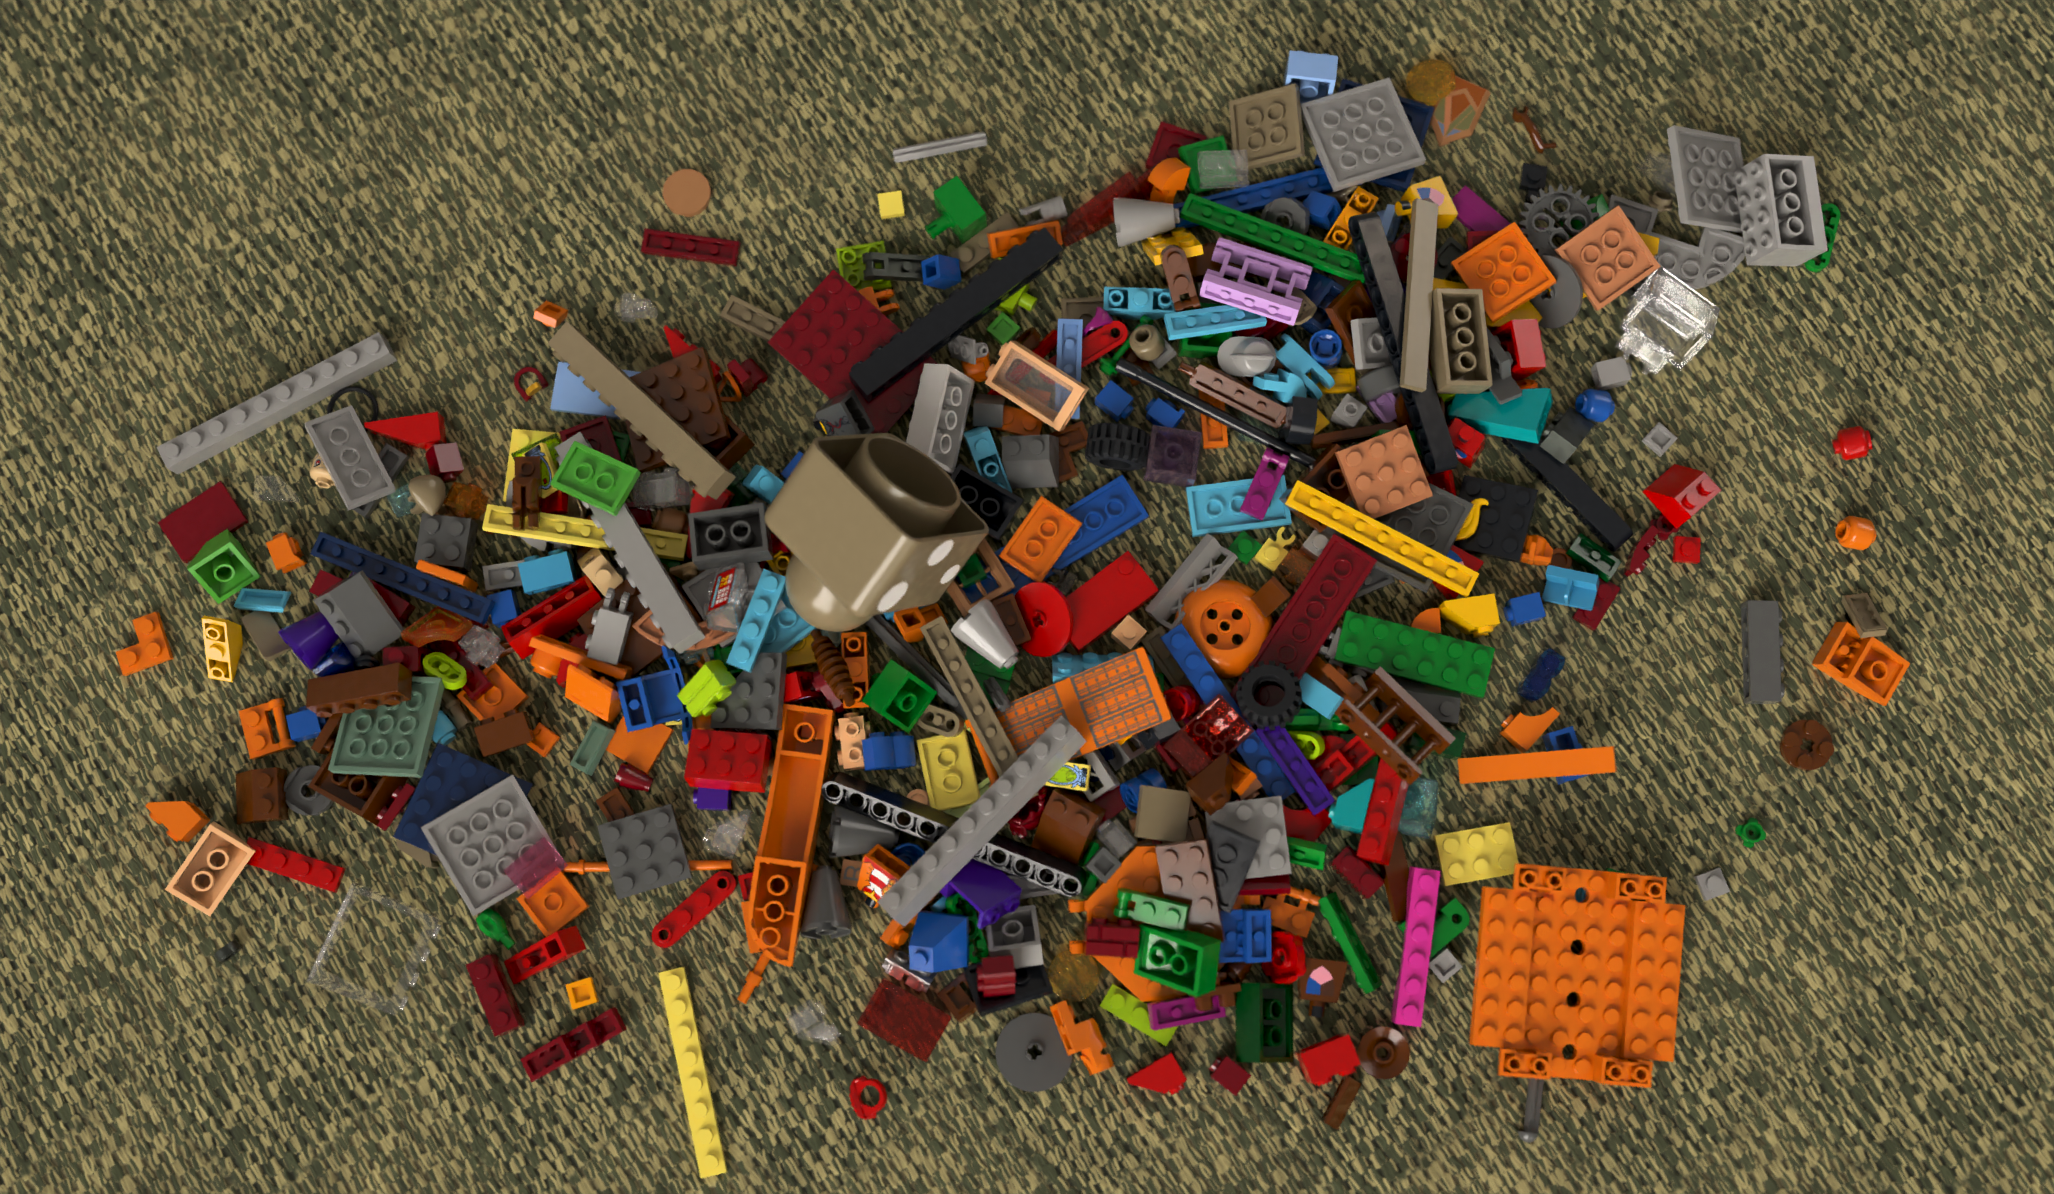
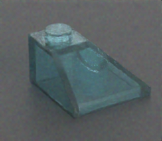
M1417 778L1408 786L1398 831L1409 836L1431 838L1437 817L1438 782L1436 780Z

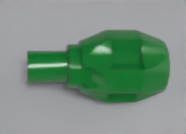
M487 908L476 918L478 927L486 936L501 942L508 950L516 944L508 935L509 932L507 931L505 920L496 911Z

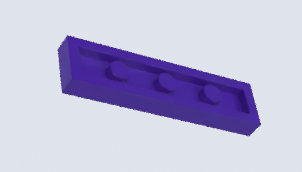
M1278 725L1275 726V730L1270 731L1269 727H1265L1264 730L1258 728L1255 731L1313 816L1335 802V799L1285 728L1281 729Z

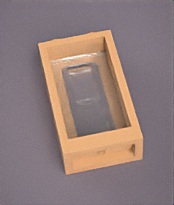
M1017 341L1004 343L998 353L1001 356L996 365L992 364L986 372L985 376L988 378L985 384L1057 431H1063L1089 388Z

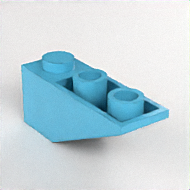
M979 426L963 432L978 474L1013 493L989 428L987 426Z

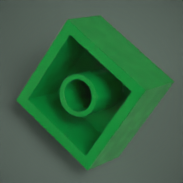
M955 176L933 192L935 207L941 216L924 226L928 235L931 234L930 237L932 239H935L939 234L951 228L961 243L964 244L987 227L986 213L958 176Z
M891 659L882 673H875L871 677V688L862 699V702L909 734L937 694V691Z

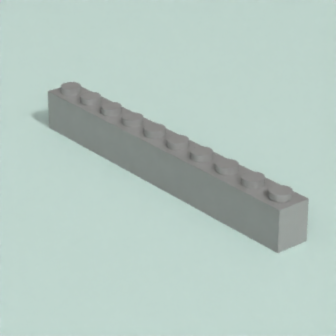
M378 332L158 446L157 449L166 468L178 475L398 360L388 340Z
M581 432L555 447L559 454L556 458L559 465H561L574 441L592 448ZM581 500L585 508H591L594 513L590 517L597 528L602 527L605 534L602 537L608 547H614L617 552L614 555L615 560L621 568L626 567L629 572L626 575L627 580L633 588L637 587L641 593L638 595L640 602L645 608L649 607L653 614L649 617L657 629L661 627L665 633L661 637L669 649L674 648L680 654L706 638L627 504L624 502L618 515L614 516Z
M1060 716L877 902L896 922L905 927L1087 741L1064 717Z

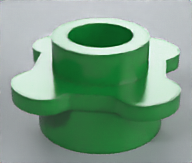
M1749 818L1747 823L1737 825L1735 828V833L1740 835L1743 845L1747 848L1753 847L1755 842L1766 838V832L1763 831L1756 818Z

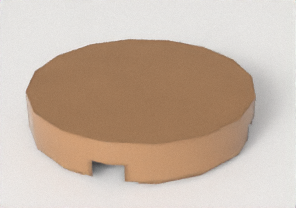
M682 169L674 172L667 178L663 186V198L666 206L672 213L684 217H692L704 211L709 204L712 191L708 180L702 173L693 169Z

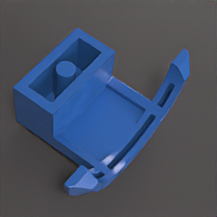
M661 646L664 659L667 661L670 669L616 682L627 731H636L682 719V736L686 745L691 738V732L694 728L692 715L686 709V705H683L677 697L678 693L685 686L684 677L676 654L666 646Z

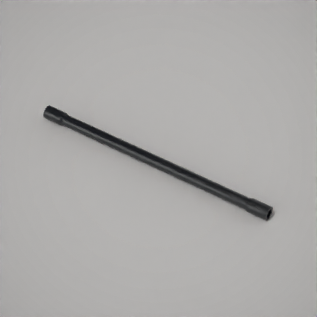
M1122 357L1115 368V371L1173 398L1282 455L1290 456V459L1307 468L1317 459L1143 370L1140 366Z

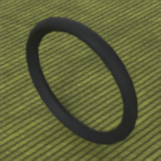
M351 386L341 389L334 394L328 404L327 414L332 413L333 406L341 395L352 391L361 392L368 396L373 404L374 411L370 422L376 421L378 418L379 408L376 398L371 392L362 387Z

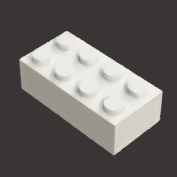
M924 363L906 443L926 454L948 475H952L957 463L975 381L949 364Z

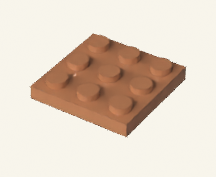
M1619 205L1609 210L1555 249L1557 255L1569 262L1578 273L1583 292L1596 311L1661 267Z
M1407 425L1335 452L1356 510L1373 519L1433 496Z

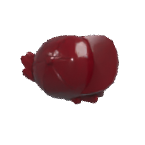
M1043 785L1038 791L1039 795L1030 799L1007 822L1013 836L1017 835L1019 838L1024 839L1027 836V831L1038 826L1042 813L1052 794L1050 786Z

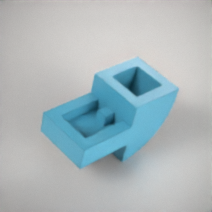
M1278 368L1277 374L1265 372L1264 376L1254 375L1252 385L1263 390L1274 391L1273 397L1277 400L1288 403L1293 396L1307 397L1304 382L1293 373Z

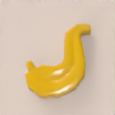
M1477 498L1471 501L1474 504L1455 541L1467 539L1476 532L1479 524L1480 508L1482 505L1488 506V500Z

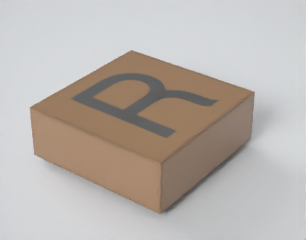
M843 859L840 877L841 885L857 887L862 861Z

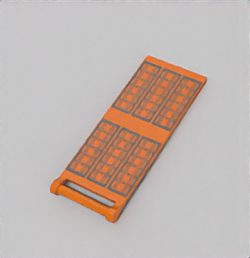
M1140 647L1011 702V707L1006 709L1005 712L999 711L998 708L993 709L1018 757L1060 716L1064 717L1087 741L1068 761L1172 718L1144 647ZM968 719L964 722L967 729L970 728L991 783L989 787H991L999 779V775Z

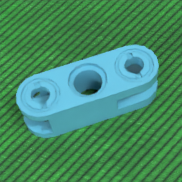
M1284 333L1280 337L1284 346L1279 351L1275 349L1276 359L1285 367L1286 371L1297 375L1304 382L1306 392L1311 398L1319 400L1323 393L1316 384L1320 382L1327 389H1331L1336 384L1334 379L1299 344ZM1309 372L1311 373V379L1306 376Z

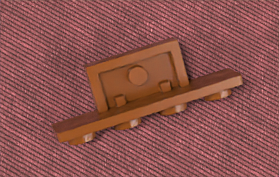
M1319 656L1315 657L1306 673L1343 697L1342 703L1348 699L1354 704L1366 692L1357 682L1352 685L1347 680L1349 675L1340 666L1334 668L1330 663L1326 664ZM1370 703L1361 711L1371 722L1381 714Z

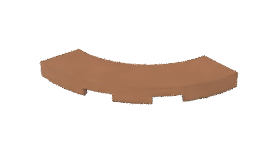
M651 610L647 611L632 625L646 639L660 646L667 647L661 637L665 633L661 627L657 629L649 617L653 614ZM722 610L714 617L698 623L706 638L685 651L700 650L718 645L734 636L740 628Z

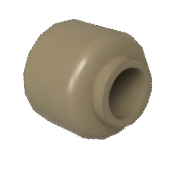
M1140 325L1134 329L1129 338L1132 350L1137 357L1144 361L1155 360L1163 353L1165 348V341L1162 335L1152 325Z

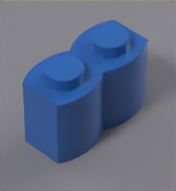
M905 731L892 732L890 736H885L884 732L870 733L869 738L862 740L864 766L867 771L904 769L917 766L913 736L905 735Z

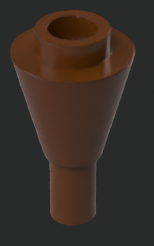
M1228 962L1224 964L1225 970L1223 972L1226 973V978L1233 983H1242L1254 963Z

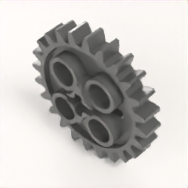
M1562 184L1559 185L1557 191H1554L1553 187L1549 185L1548 193L1539 189V198L1531 195L1530 201L1532 204H1524L1523 207L1527 212H1520L1519 217L1524 219V221L1518 222V227L1524 228L1522 233L1535 251L1538 252L1539 256L1547 254L1558 256L1555 252L1557 247L1552 243L1553 238L1560 237L1566 242L1570 239L1568 234L1573 237L1599 217V213H1592L1596 204H1587L1590 196L1588 195L1583 199L1580 197L1581 189L1574 194L1572 193L1571 185L1567 191H1563ZM1561 203L1565 206L1566 211L1556 212L1553 205ZM1546 209L1549 212L1550 216L1544 213L1543 210ZM1543 220L1547 223L1548 227L1542 230L1538 229L1534 222ZM1574 220L1580 221L1583 228L1575 230L1571 227L1570 222ZM1555 222H1563V227L1555 228Z

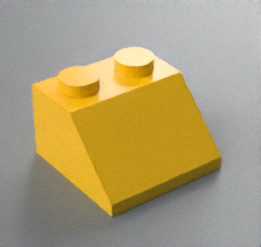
M1494 593L1447 600L1437 607L1440 608V617L1464 634H1473L1474 638L1489 635V632L1494 631L1493 629L1500 624Z

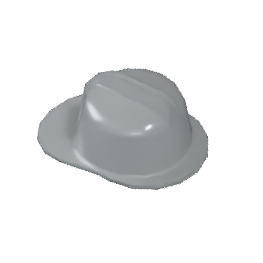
M1238 336L1231 337L1222 343L1218 350L1217 359L1221 369L1229 375L1244 377L1264 376L1265 372L1269 373L1274 367L1276 353L1273 345L1264 338Z

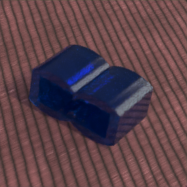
M1551 648L1542 652L1533 661L1530 673L1525 675L1520 681L1517 694L1531 703L1542 698L1551 686V679L1561 672L1565 658Z

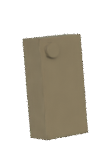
M1436 288L1433 290L1429 353L1432 380L1437 394H1480L1493 386L1482 289Z

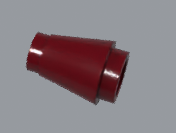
M621 763L614 782L619 783L621 787L649 792L654 778L649 777V775L630 763L628 765Z

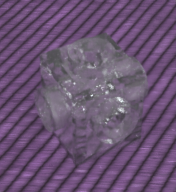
M474 625L458 642L467 653L465 657L475 666L480 664L489 668L499 660L500 655L505 650L499 643L501 639L493 631H487L477 625Z

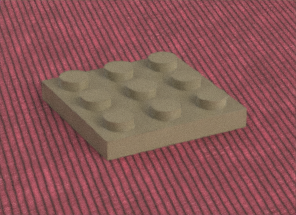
M1294 83L1229 101L1235 171L1239 173L1305 156L1300 92L1297 84Z

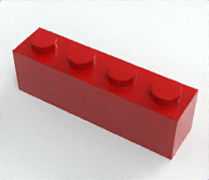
M587 575L501 626V629L508 644L523 660L533 654L536 649L529 646L532 637L542 634L553 639L559 638L580 625L577 619L604 597Z
M1382 758L1380 759L1357 856L1366 861L1389 866L1409 784L1402 780Z

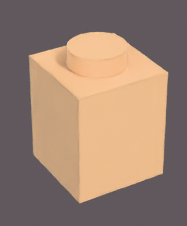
M1128 614L1111 633V638L1124 650L1131 652L1146 636L1147 631Z

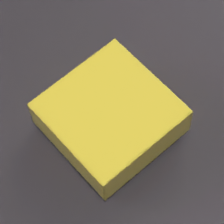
M901 190L877 194L881 219L905 216Z

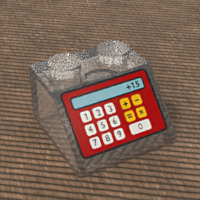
M739 562L717 572L714 582H710L708 589L709 604L705 603L703 607V618L706 619L708 629L738 633L749 590L744 563Z

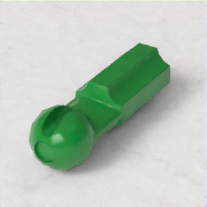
M1300 708L1299 714L1294 715V721L1291 724L1287 721L1285 723L1286 727H1284L1287 731L1337 730L1345 732L1350 729L1341 722L1335 713L1331 719H1328L1313 708Z

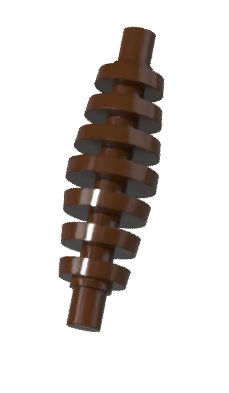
M814 629L811 631V636L814 640L811 648L814 652L820 674L824 675L823 679L836 698L843 699L847 707L853 706L856 702L852 695L855 687L845 659L828 636H823L820 629Z

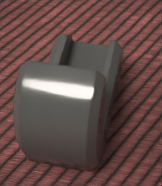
M1392 364L1372 370L1361 376L1357 381L1362 398L1367 403L1381 397L1383 394H1399L1400 392Z

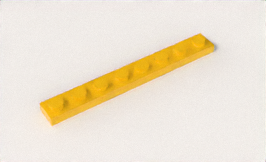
M1299 480L1296 481L1285 502L1286 505L1464 597L1469 596L1479 575L1478 572Z

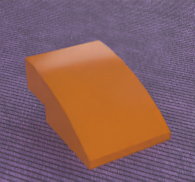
M1835 622L1812 665L1862 696L1886 706L1910 663L1875 637L1860 638L1856 628L1850 623Z

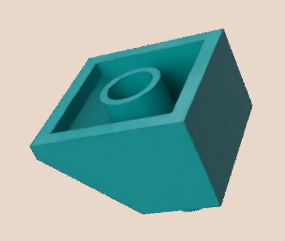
M1369 778L1339 796L1336 803H1332L1329 818H1331L1332 824L1336 829L1362 835L1375 783L1374 779Z

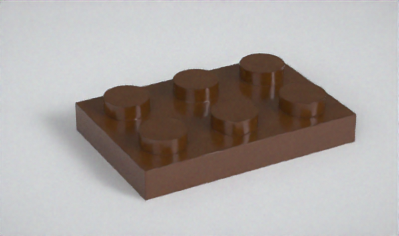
M1353 280L1325 308L1354 366L1351 320L1377 318L1373 304L1360 280Z

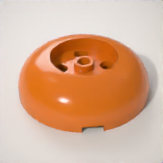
M1221 579L1205 591L1200 590L1202 588L1200 587L1196 592L1193 590L1187 594L1182 601L1184 606L1181 607V613L1184 610L1186 614L1181 623L1218 678L1230 679L1243 674L1248 665L1257 656L1261 645L1274 626L1272 615L1264 617L1258 606L1251 599L1256 593L1254 589L1238 581ZM1208 610H1215L1217 617L1209 619L1206 614ZM1240 610L1242 618L1239 620L1234 619L1232 612ZM1177 611V613H1176V615H1175L1174 621H1175V620L1178 618V616H1179L1178 611ZM1221 623H1227L1229 629L1227 631L1220 628ZM1209 634H1214L1217 637L1215 644L1207 642L1206 638ZM1233 635H1240L1242 643L1239 645L1232 642Z

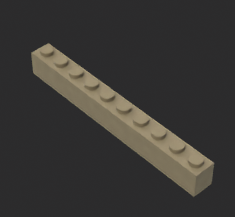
M566 321L548 342L554 349L552 354L562 363L568 362L570 365L567 368L575 376L579 377L581 375L585 379L583 384L591 391L595 392L597 390L600 393L598 398L609 407L613 405L616 408L614 413L624 422L628 419L632 423L630 428L640 437L644 435L648 438L645 443L656 452L660 450L663 453L661 458L670 466L676 465L680 469L677 473L687 482L692 480L696 484L694 489L705 498L709 495L717 500L736 478L578 328Z

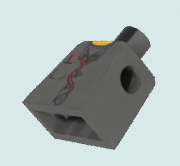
M853 389L826 401L816 411V417L813 421L814 427L817 430H824L827 436L870 434L875 429Z

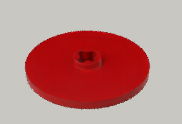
M1033 582L1023 586L1014 597L1032 640L1020 646L1034 656H1053L1061 652L1071 638L1073 615L1070 605L1063 593L1049 583Z

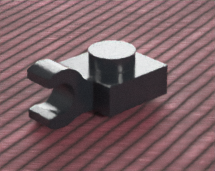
M1522 164L1519 189L1526 190L1525 203L1532 204L1530 201L1531 195L1538 198L1539 189L1545 190L1547 166Z

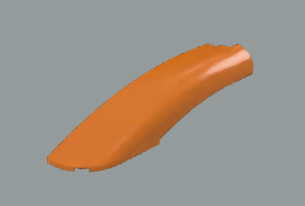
M783 704L782 730H779L767 807L754 864L748 905V925L753 940L767 957L784 966L793 967L817 845L824 801L821 789L827 781L836 711Z

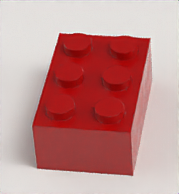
M692 729L684 778L690 787L765 793L772 743L768 735Z

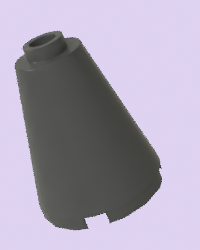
M834 806L829 829V838L833 845L828 846V855L835 858L865 854L877 844L886 850H892L893 845L898 844L899 830H895L892 826L849 809Z
M819 866L816 868V871L811 873L800 928L801 935L813 939H822V935H831V938L844 937L851 933L852 924L838 873L836 870H832L831 866Z

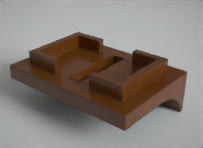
M964 973L937 993L960 1024L977 1011L975 1003L960 986L964 982L969 988Z

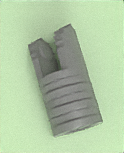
M1061 195L1019 209L1021 215H1028L1036 210L1040 211L1042 218L1029 221L1024 224L1025 226L1058 220L1067 216Z

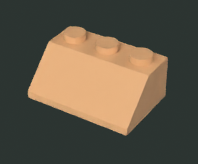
M213 821L165 890L211 916L255 850L236 834Z

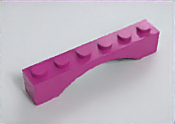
M1410 866L1404 943L1391 1014V1021L1395 1024L1421 1027L1440 879V871L1435 869Z

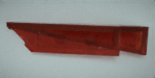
M1153 165L1137 179L1129 171L1074 211L1067 218L1068 223L1060 228L1063 244L1067 247L1114 223V198L1122 197L1149 201L1154 185L1147 180L1156 165Z

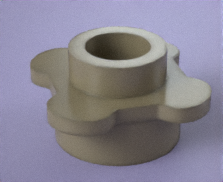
M1655 191L1648 198L1650 200L1648 205L1658 209V212L1672 211L1673 209L1671 206L1673 204V196L1669 193Z

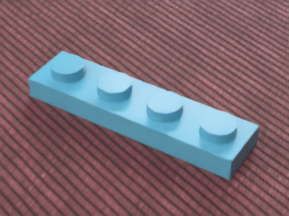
M1230 305L1167 313L1164 316L1169 340L1264 327L1267 323L1264 316Z
M763 569L726 663L728 665L750 673L752 672L786 587L785 576Z

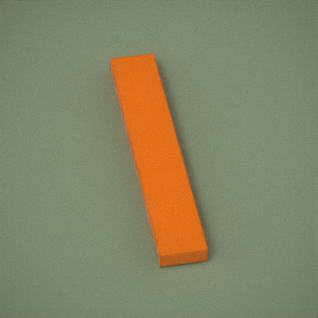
M1614 746L1458 759L1460 784L1617 772Z

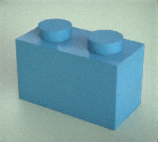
M557 549L548 552L549 556L539 558V555L524 558V562L518 563L524 593L533 595L568 586L577 581L572 554L567 551L564 552L563 549Z

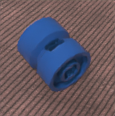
M1324 329L1316 332L1311 337L1309 343L1310 356L1324 369H1331L1337 366L1342 358V344L1339 335L1332 330Z
M1150 768L1140 773L1137 778L1133 777L1120 785L1121 797L1125 805L1133 813H1137L1140 785L1167 789L1162 775L1154 768Z

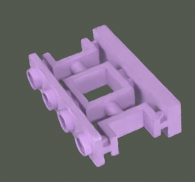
M1218 238L1211 260L1221 263L1222 266L1220 272L1207 269L1199 296L1294 326L1303 299L1292 296L1291 293L1293 287L1306 290L1313 267L1231 240ZM1232 262L1243 267L1242 269H1239L1236 267L1229 266L1228 263ZM1246 272L1270 279L1268 286L1264 287L1245 281ZM1224 275H1228L1237 278L1238 281L1234 282L1228 279H1224L1223 277ZM1279 277L1290 281V283L1286 284L1283 282L1276 281L1275 278ZM1271 290L1286 294L1285 298L1271 294Z

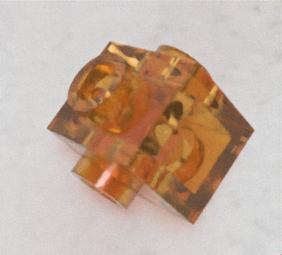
M454 482L443 504L454 509V515L458 517L479 519L487 508L489 497L481 493L482 488L472 483H469L467 486Z

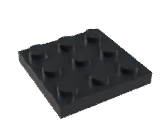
M1464 475L1458 497L1470 503L1477 498H1485L1488 500L1489 505H1482L1480 508L1479 524L1476 532L1467 539L1455 541L1453 545L1466 552L1521 563L1539 491L1537 489Z

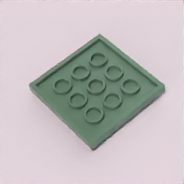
M412 677L411 700L402 701L398 705L386 704L380 705L376 709L363 708L355 710L353 713H343L328 770L338 774L422 778L443 696L444 684L442 678Z

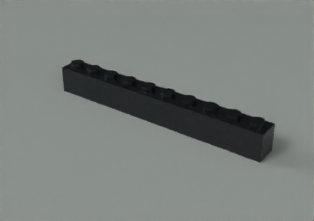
M1045 227L1039 232L1037 230L1032 232L1026 238V242L1020 246H1013L1003 259L994 260L988 266L987 271L981 275L979 273L974 275L964 288L955 289L944 303L941 304L939 302L929 310L930 313L925 317L916 318L905 332L902 333L900 331L896 333L886 346H879L870 354L871 357L866 361H859L854 364L850 369L851 372H849L850 381L869 403L1061 260L1063 248Z

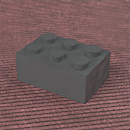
M764 503L688 514L692 561L699 571L774 560L771 530L767 526L764 517L767 510Z

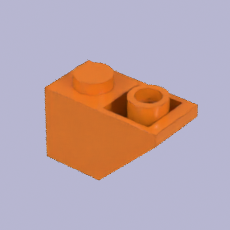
M148 802L145 805L151 812L149 816L156 823L163 824L168 829L166 833L176 842H189L210 821L192 802Z

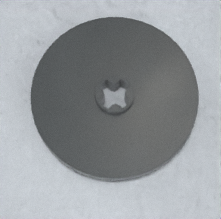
M1549 254L1540 255V258L1556 279V284L1550 287L1551 296H1548L1549 290L1546 289L1529 301L1542 316V319L1538 322L1539 326L1549 329L1559 328L1570 323L1579 313L1583 301L1582 283L1576 270L1565 259Z
M1027 1013L1011 1020L1002 1029L995 1049L996 1062L1003 1077L1014 1087L1028 1092L1045 1091L1057 1085L1068 1073L1073 1054L1068 1056L1054 1018L1041 1013ZM1033 1045H1037V1050L1041 1051V1055L1036 1056L1035 1060H1032V1056L1027 1054V1050L1032 1049Z

